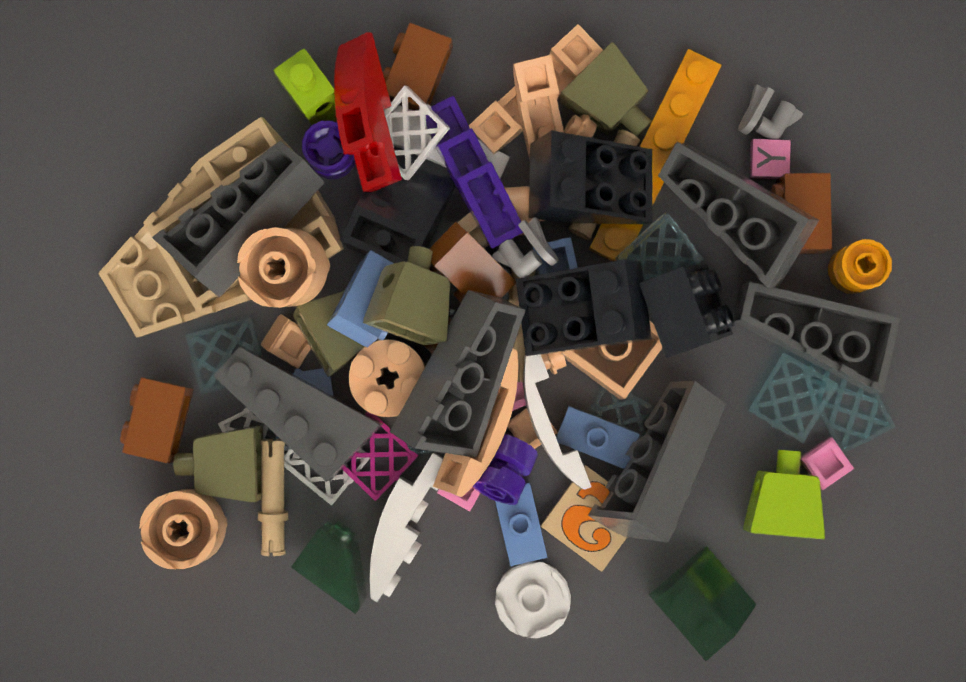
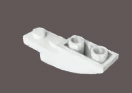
M435 452L431 455L414 484L402 476L399 478L380 517L372 548L369 578L370 597L378 602L382 594L390 597L401 579L399 575L395 574L402 561L410 564L422 545L415 541L420 532L407 524L410 520L417 523L424 513L428 503L423 498L430 487L436 491L438 490L433 487L443 457Z

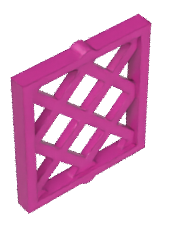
M367 411L366 415L383 423L381 427L387 433L374 434L370 438V453H356L351 458L352 472L346 466L342 470L376 501L394 481L399 480L400 475L419 455L404 441L390 433L391 429L377 415ZM389 438V452H375V439ZM393 438L407 452H394ZM408 456V462L399 471H394V457ZM370 457V471L356 472V458ZM375 457H389V471H375ZM357 476H370L371 490ZM375 476H389V482L381 490H376Z

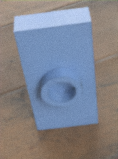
M569 405L556 439L562 445L624 469L630 460L626 453L631 444L638 440L640 434Z
M529 482L526 483L516 505L495 501L510 566L548 558Z

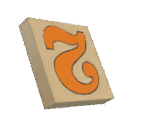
M584 465L591 487L584 490L571 482L540 526L602 572L627 537L609 530L588 516L595 504L600 507L602 506L610 490L605 488L608 481Z

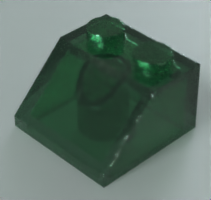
M338 521L335 525L327 522L316 531L291 568L356 614L367 598L359 544L353 540L355 533Z
M707 546L702 548L649 594L652 600L705 661L710 659L736 636L757 605Z

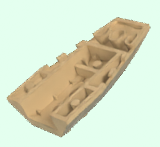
M263 117L258 118L201 157L191 167V173L184 181L177 183L169 192V198L161 207L147 217L143 222L144 226L134 237H130L98 273L137 338L251 300L241 288L238 278L219 298L189 273L152 237L162 229L169 232L181 222L178 218L190 208L196 211L212 199L210 193L220 185H231L240 178V170L277 142L281 141L290 148ZM317 191L284 228L300 229L311 234L321 244L326 257L329 259L343 250V246L340 241L335 217L320 192ZM281 260L280 263H281V264L283 265V267H284V266H285V261H284V260ZM285 268L281 272L282 275L286 272Z

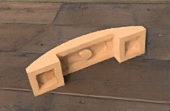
M579 24L551 49L549 54L552 57L559 93L556 94L557 100L560 98L561 92L603 51ZM515 86L498 102L495 100L469 125L470 129H473L475 135L493 154H496L523 132Z
M551 55L513 64L518 109L529 159L531 143L551 130L564 133L556 97L559 90Z
M512 349L477 458L445 453L433 487L462 497L480 479L494 458L506 432L514 406L518 381L517 350Z

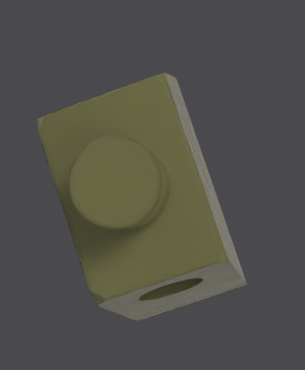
M613 42L561 92L559 101L578 116L582 114L589 115L590 120L597 124L596 128L606 135H609L622 123L632 134L638 137L652 122L637 107L645 99L648 93L647 87Z
M412 246L409 250L407 262L403 261L384 267L365 313L364 324L422 345L446 342L450 282L447 277L430 271L433 251L425 247Z
M344 291L299 305L292 315L327 377L335 374L354 359L365 347L327 326Z
M263 425L234 429L195 438L193 441V453L175 454L173 462L175 475L194 476V489L198 494L257 502L262 499L260 440L263 439Z

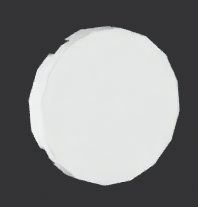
M531 561L514 565L503 574L496 588L495 605L500 620L510 631L517 635L538 639L554 633L564 624L568 616L571 594L567 581L556 568L544 562Z

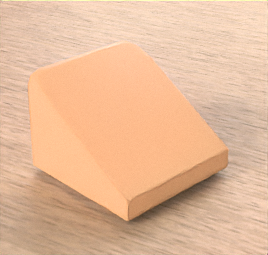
M282 314L277 317L261 343V346L297 369H299L311 350L298 324Z

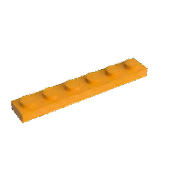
M690 49L687 50L640 147L652 149V206L664 183L658 175L677 142L684 143L722 66ZM601 224L589 250L611 261L624 260L627 258L643 224Z

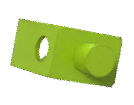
M305 48L273 70L278 81L311 126L320 121H337L334 88ZM329 102L325 109L316 112L322 104Z
M778 450L776 472L757 471L743 530L756 534L825 539L820 480L818 476L800 474V451Z

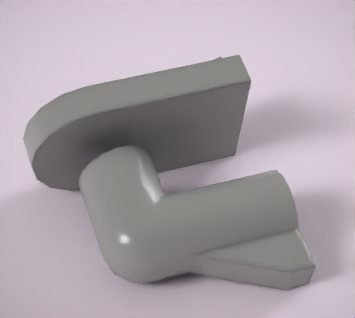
M756 84L754 85L750 105L739 124L738 131L747 135L754 128V131L765 138L778 140L784 130L801 119L804 113L796 109L793 104L781 101L771 120L761 116L774 90L769 87L763 88Z
M536 217L529 223L523 220L518 225L536 251L532 249L524 256L514 241L510 239L504 241L499 246V250L492 255L497 262L511 267L520 278L528 277L542 264L540 256L551 266L559 261L557 255L547 243L540 222Z

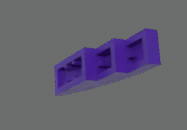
M454 96L431 106V109L450 127L436 145V149L490 248L492 249L504 241L523 233L518 226L521 220L492 162L488 161L473 129H470ZM426 115V129L437 128V123L429 115ZM429 134V135H430L431 139H433V137H434L436 134Z

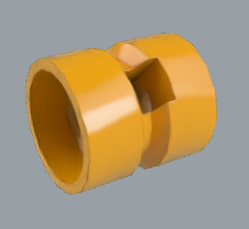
M862 239L839 249L832 255L828 264V275L831 283L838 290L847 294H857L880 286L888 279L892 270V259L889 251L881 243L870 239Z

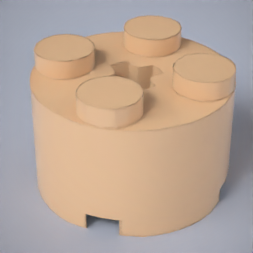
M273 227L257 231L244 242L238 253L237 263H239L240 272L238 279L241 288L251 300L267 307L299 306L311 301L322 290L330 270L329 259L326 257L325 251L318 240L311 234L295 228ZM281 260H284V261H285V266H284V267H283V265L280 263ZM285 268L286 272L282 275L281 272Z
M389 339L373 342L368 348L364 347L351 362L349 371L351 393L357 403L369 413L382 417H397L426 366L419 354L403 342ZM386 369L399 375V378L394 380L395 387L392 389L388 385L380 384V379L384 377L383 371Z
M182 489L166 493L154 499L141 516L139 529H141L142 548L149 559L163 568L176 570L194 567L212 557L221 547L225 538L227 519L221 506L212 496L198 494L195 492V489ZM185 521L188 524L187 531L189 534L181 536L179 532L182 527L178 523Z

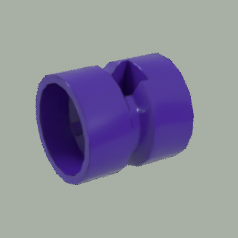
M320 121L313 124L305 132L302 140V152L311 168L319 176L326 179H340L354 168V155L343 153L338 124L336 122Z
M504 434L494 458L480 479L473 485V488L494 501L516 505L526 485L523 476H528L531 473L538 457L537 451L528 443Z

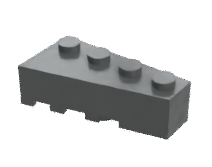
M281 141L240 170V178L234 183L226 186L220 185L210 193L212 199L198 210L194 211L190 208L178 218L181 222L169 232L162 229L152 237L189 273L219 298L240 276L237 260L238 253L244 242L257 231L273 227L284 228L324 184V181L306 161Z
M677 142L658 175L691 210H694L707 223L706 226L716 236H720L734 251L733 253L759 276L758 279L767 288L780 286L819 222V219L689 144Z
M747 282L740 286L733 316L736 324L869 393H884L900 325V317L774 287L767 288L765 285Z
M468 290L448 325L446 342L438 343L392 426L390 433L415 449L477 458L525 309L499 297Z
M239 347L213 375L326 482L332 480L383 425L382 422L364 414L353 406L335 398L246 348Z
M696 381L670 382L645 422V426L648 428L647 433L631 444L626 453L630 457L629 462L619 477L614 474L612 475L605 487L610 490V493L601 507L597 504L593 506L588 516L609 530L624 537L669 542L672 533L677 527V521L686 499L692 491V485L699 468L705 460L706 451L714 432L720 424V418L726 404Z

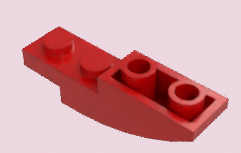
M366 32L338 47L334 74V97L343 153L354 155L363 192H373L401 181L402 177L384 109L392 105L373 34Z

